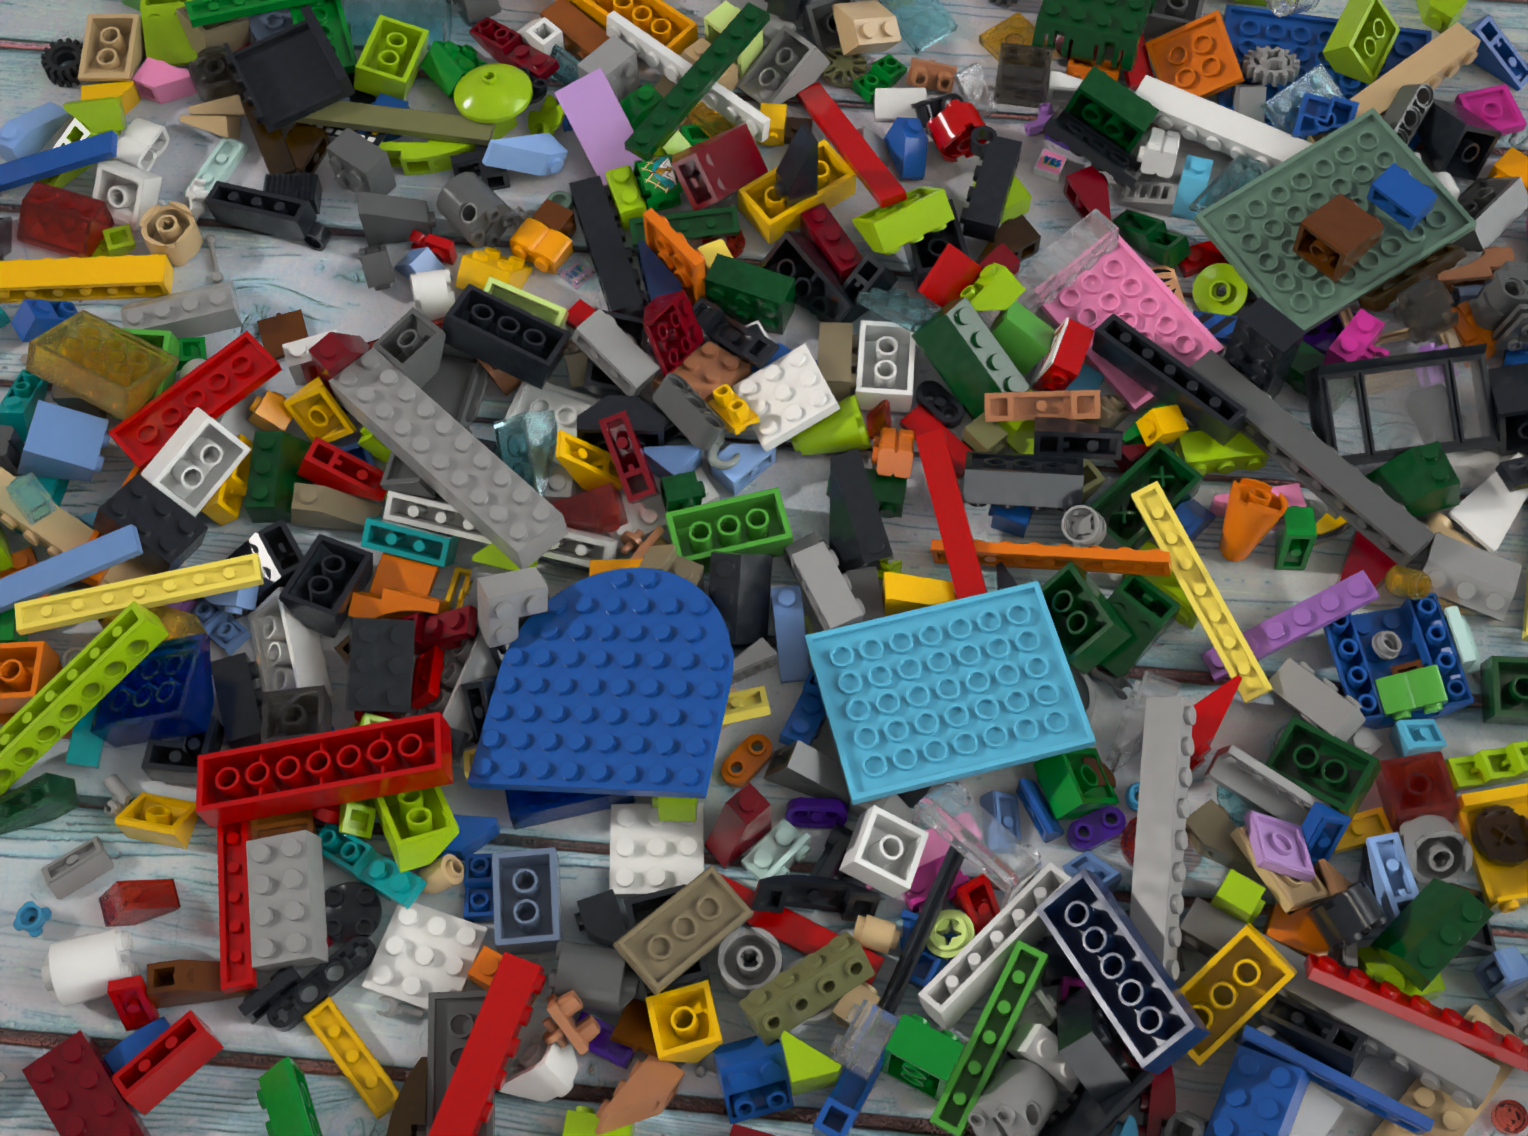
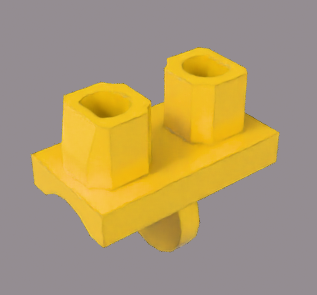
M723 384L713 390L714 399L707 402V404L722 419L728 432L738 435L744 432L748 425L760 422L758 415L743 399L732 391L728 384Z

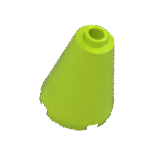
M848 396L839 401L838 404L841 409L793 436L791 441L795 452L801 451L803 456L848 452L857 448L859 450L871 448L870 437L856 396Z

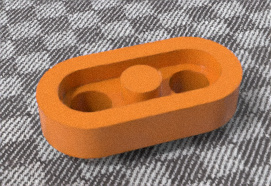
M762 734L750 735L725 759L721 767L723 781L728 786L733 788L744 787L771 760L773 747L769 738ZM754 745H761L763 749L756 752L752 750V747ZM740 766L742 770L739 773H734L731 771V768Z

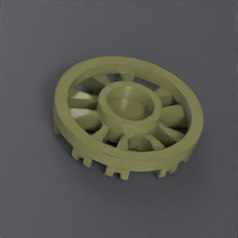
M841 45L840 48L835 49L830 47L824 54L831 63L823 71L821 77L832 86L841 88L851 87L854 80L865 75L867 72L866 57L861 54L849 55L848 57L843 56ZM853 71L861 72V74L858 76ZM835 76L842 78V81L834 80Z

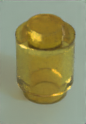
M1395 565L1385 576V586L1391 594L1418 600L1429 595L1432 589V580L1423 571Z

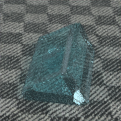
M555 44L550 56L558 60L560 69L552 74L551 77L565 87L579 79L577 64L580 61Z

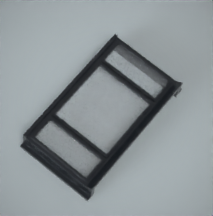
M1487 343L1319 365L1313 369L1304 370L1303 378L1311 430L1326 445L1333 447L1349 464L1355 466L1388 462L1410 448L1438 440L1445 454L1499 447L1501 442L1498 439L1485 354Z

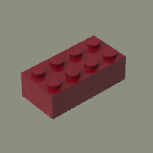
M79 1030L22 1069L60 1136H151L135 1108L123 1098L111 1080L113 1074L104 1062V1057L95 1042L83 1031Z

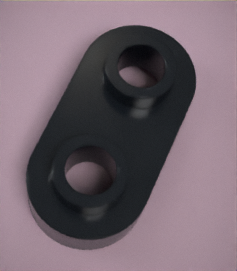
M928 380L922 382L917 387L916 402L918 405L920 404L946 428H955L961 424L964 408L941 384ZM931 396V397H933L934 399H933V400H927L926 397ZM950 414V415H952L953 417H952V418H948V417H945V415Z

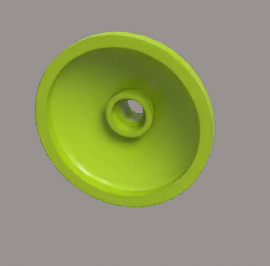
M491 63L474 68L461 78L454 91L456 107L464 117L474 122L488 124L503 122L519 115L529 105L533 96L532 83L528 75L515 66L503 63Z

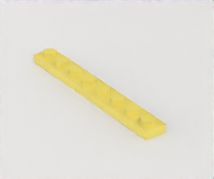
M1158 481L1132 493L1131 498L1159 549L1164 552H1170L1171 571L1231 679L1236 675L1242 678L1237 691L1244 704L1273 691L1272 686Z
M258 553L14 603L16 631L20 635L116 616L133 601L149 609L263 585L261 560Z

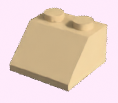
M877 0L832 5L843 56L884 52L902 41L896 16Z

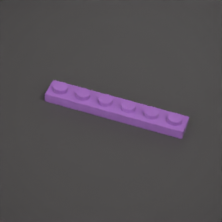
M1364 570L1242 632L1255 658L1259 661L1329 625L1333 621L1379 599V594ZM1214 648L1200 654L1216 683L1229 676Z

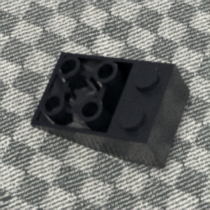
M284 519L257 531L226 558L230 559L258 553L261 560L264 584L259 585L256 607L278 587L284 588L304 558ZM243 610L242 615H232L236 620L253 610Z

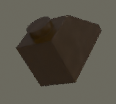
M296 122L293 129L287 133L286 144L298 174L311 173L314 175L327 154L326 147L330 144L325 129Z

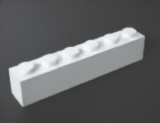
M1049 862L918 993L924 1012L948 1031L999 980L1017 941L1020 940L1032 946L1048 930L1035 909L1072 878Z

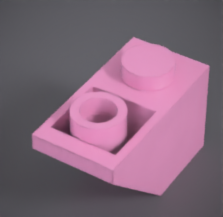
M147 57L132 78L140 97L159 104L196 94L199 90L194 76L189 70L185 68L180 69L169 65L165 61H158Z

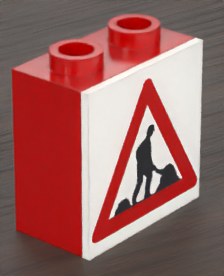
M1067 317L1054 332L1050 352L1038 362L1029 386L1038 391H1065L1079 375L1094 330Z

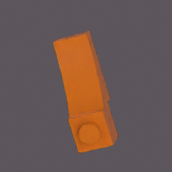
M396 587L383 588L382 596L364 591L353 592L348 616L386 619L387 615L400 611H423L439 614L447 611L449 601Z

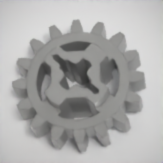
M1269 46L1265 48L1256 47L1255 51L1248 50V53L1244 54L1241 71L1245 73L1246 78H1253V83L1258 82L1262 86L1267 85V83H1270L1273 87L1279 84L1286 86L1287 81L1293 83L1295 78H1298L1300 60L1296 59V54L1289 55L1288 49L1284 50L1278 46L1275 49H1271Z

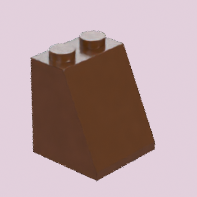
M1340 193L1301 221L1292 251L1333 282L1337 283L1380 240L1384 225L1376 216L1369 215L1354 200L1346 198Z

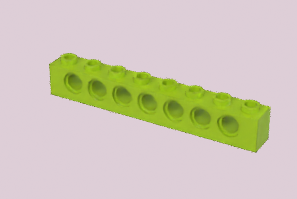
M133 601L0 728V796L169 635L157 615Z

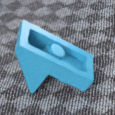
M1434 719L1399 720L1394 724L1389 735L1390 741L1402 763L1407 762L1421 752H1439L1448 746Z

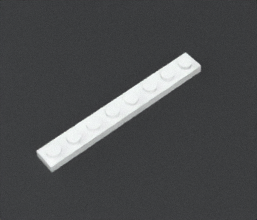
M612 11L607 15L606 35L610 38L616 35L636 50L637 57L665 75L670 81L677 84L692 67L691 63L617 12ZM718 82L701 99L709 108L715 110L736 126L746 122L752 136L762 143L769 137L771 119Z

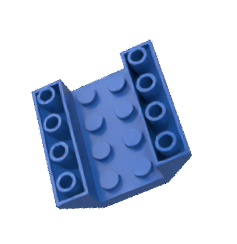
M1436 592L1406 597L1399 608L1356 615L1350 613L1323 627L1345 697L1347 694L1350 695L1362 706L1360 711L1366 721L1361 726L1374 730L1394 726L1396 722L1393 721L1392 717L1385 718L1375 680L1392 675L1390 670L1392 666L1421 659L1423 667L1438 665L1448 703L1442 705L1443 710L1435 713L1424 714V710L1411 712L1412 717L1406 720H1436L1473 704L1474 700ZM1392 631L1400 638L1402 648L1395 659L1384 660L1374 652L1372 638L1378 632Z

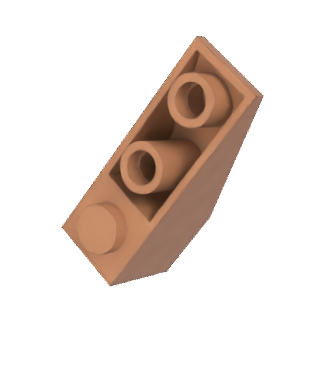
M649 1055L644 1062L638 1060L630 1072V1079L628 1081L622 1079L613 1093L614 1098L611 1101L606 1099L597 1111L596 1117L600 1120L595 1133L602 1135L661 1114L676 1096L685 1071L669 1061H659L657 1057Z

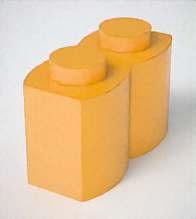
M529 217L525 219L509 239L510 250L513 256L534 263L535 267L544 273L556 274L573 253V243L569 237L559 231L549 229L543 223Z

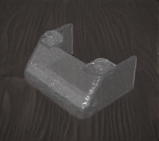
M957 781L955 783L945 782L925 795L914 806L912 825L922 829L928 824L1005 892L1000 911L1040 872L1042 867L1040 853L1033 846L1023 844L969 796L968 790Z

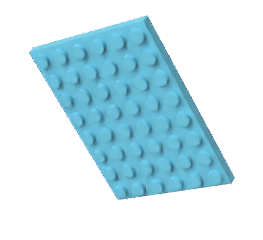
M1039 581L805 635V644L852 805L1095 746L1096 740Z

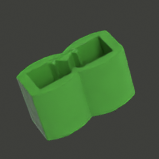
M1438 665L1422 667L1375 680L1385 718L1392 717L1394 722L1409 719L1412 717L1411 712L1424 710V714L1443 710L1442 705L1448 703Z

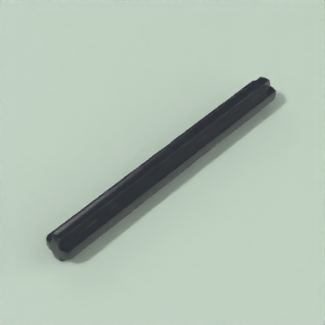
M958 837L952 840L877 1007V1010L891 1017L896 1013L970 847L967 841Z

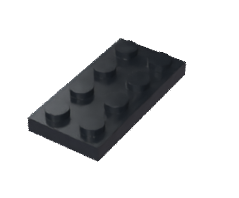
M1061 106L1042 128L1052 140L1063 142L1073 154L1085 157L1091 161V165L1095 169L1107 172L1113 176L1117 184L1123 187L1128 186L1132 188L1142 174L1140 170L1142 162H1137V157Z

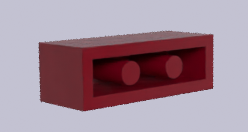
M824 202L800 213V232L805 233L820 250L842 286L861 262L863 256Z

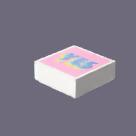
M1043 148L1034 166L1033 173L1058 182L1067 163L1068 156Z

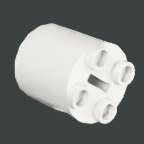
M114 927L100 934H86L52 943L49 946V951L41 970L46 990L62 1006L67 1007L102 998L108 994V981L139 976L137 963H131L129 950L133 949V941L130 932H122L119 927Z

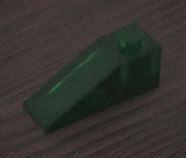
M46 772L1 797L0 835L58 819L78 808L75 779Z

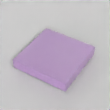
M1251 810L1243 816L1257 867L1306 882H1310L1316 876L1301 826Z

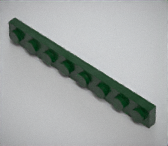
M748 2L625 141V150L647 162L770 21V13Z

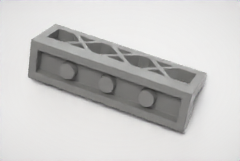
M1233 744L1217 750L1204 774L1205 777L1265 815L1302 826L1314 802L1325 804Z

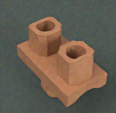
M912 57L906 85L951 93L958 68L957 66L938 63L931 59L928 61Z
M658 525L644 542L641 540L644 536L642 530L637 529L635 533L625 531L620 537L624 545L620 551L624 555H627L630 551L634 552L630 559H643L650 546L669 544L661 537L665 530Z
M574 990L560 997H557L555 993L547 997L546 1001L549 1005L546 1007V1010L555 1020L556 1024L550 1017L542 1021V1024L547 1029L542 1036V1040L546 1045L556 1041L562 1049L569 1044L564 1036L565 1034L582 1056L589 1051V1042L601 1032L600 1025L591 1014L578 1023L574 1020L572 1015L583 1008V1003Z

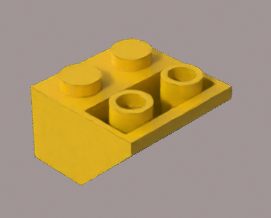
M485 247L483 250H474L472 253L462 255L455 287L464 290L468 284H471L483 290L489 276L522 289L532 272L533 266L525 264V260L520 257H506L501 255V251L496 248Z

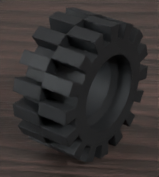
M66 38V42L59 39V44L56 45L54 42L50 43L51 48L45 47V54H41V64L49 80L54 85L58 83L59 87H64V84H66L70 88L72 83H76L77 86L80 85L78 72L83 43L80 44L76 39L72 42L71 38ZM67 60H74L69 65L60 66L63 62Z

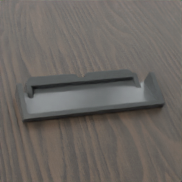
M444 343L439 372L420 389L472 434L470 425L478 416L490 374L475 357ZM391 451L380 486L388 491L435 498L436 491Z

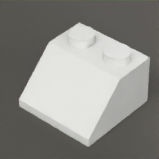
M118 160L98 163L90 214L120 226L129 224L131 230L138 231L140 229V220L144 213L158 203L162 177Z

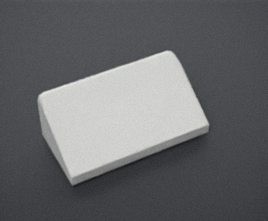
M876 88L874 92L875 121H895L897 117L917 118L915 109L911 108V104L927 99L926 88Z

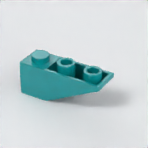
M35 367L22 369L0 403V425L12 426L23 442H26L38 400L45 401L51 374L50 370H41Z

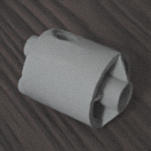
M1020 1059L1004 1062L969 1113L968 1122L971 1124L976 1136H1038L1058 1103L1059 1093L1056 1084L1050 1075L1037 1064Z

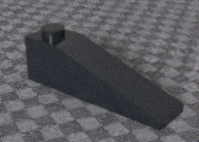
M785 231L758 266L795 278V304L808 309L810 313L826 322L841 323L854 307L822 253L805 233Z
M858 448L830 457L829 548L835 552L838 558L839 566L837 567L841 574H846L848 570H854L863 566L869 567L894 559Z

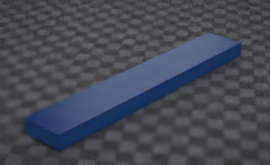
M111 130L0 164V192L117 157L118 135Z
M1247 1024L1236 1033L1235 1043L1304 1069L1310 1081L1417 1136L1432 1129L1435 1120Z

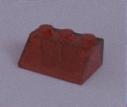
M36 181L22 199L17 239L18 241L70 257L87 258L92 256L104 238L102 230L112 228L115 222L105 201Z

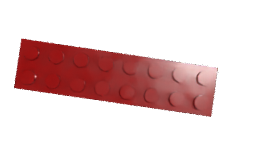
M439 711L198 755L196 813L210 827L453 784L451 727Z

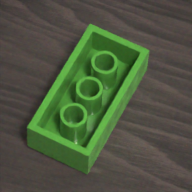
M779 487L665 513L670 543L676 545V554L703 565V574L710 572L711 552L713 551L771 554L774 558L784 555V547L793 543V535Z

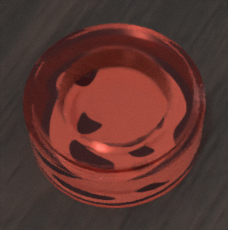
M1503 1100L1495 1105L1491 1112L1493 1125L1499 1132L1505 1135H1516L1528 1125L1526 1109L1515 1100Z

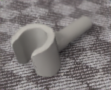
M387 996L379 998V1000L389 1001L390 1003L388 1011L381 1012L376 1010L381 1016L390 1018L395 1014L420 1018L423 1016L424 1010L397 1004L394 999Z

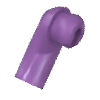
M1041 104L1037 120L1024 124L1027 136L1045 131L1042 128L1055 113L1052 104Z

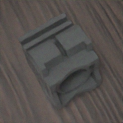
M1506 261L1499 270L1494 272L1495 278L1493 281L1486 284L1480 290L1479 297L1471 299L1469 305L1475 322L1481 328L1495 330L1491 334L1492 340H1497L1494 344L1495 349H1508L1509 351L1528 350V264L1520 261Z

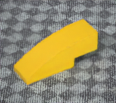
M239 434L236 437L251 448L250 452L200 510L220 526L238 519L242 499L246 495L253 442L243 434Z

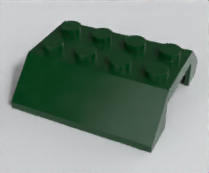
M1043 0L1036 20L1031 50L1043 52L1047 40L1046 53L1052 54L1055 50L1057 35L1064 36L1061 57H1068L1073 40L1070 58L1093 63L1097 45H1099L1096 64L1102 65L1106 57L1107 46L1115 47L1111 68L1118 69L1122 51H1124L1121 70L1132 72L1137 60L1138 44L1148 14L1153 13L1157 0Z

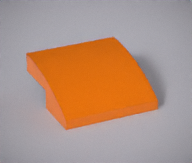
M383 552L369 593L382 596L383 588L396 587L430 596L440 571L438 566ZM400 611L387 615V619H397L415 613H420L426 617L427 612Z

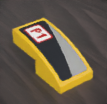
M1326 513L1315 524L1317 538L1314 546L1338 537L1348 530L1351 525L1341 516L1334 519Z

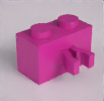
M1360 309L1328 348L1323 365L1389 356L1390 352L1388 350L1374 346L1380 338L1385 323Z

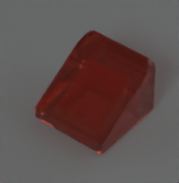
M883 400L867 414V429L870 439H874V436H880V431L883 427L891 428L890 403L888 400Z

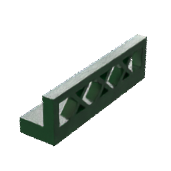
M736 206L663 214L670 226L676 232H681L687 241L740 235ZM643 217L630 218L632 246L635 248L639 240H643L646 243Z

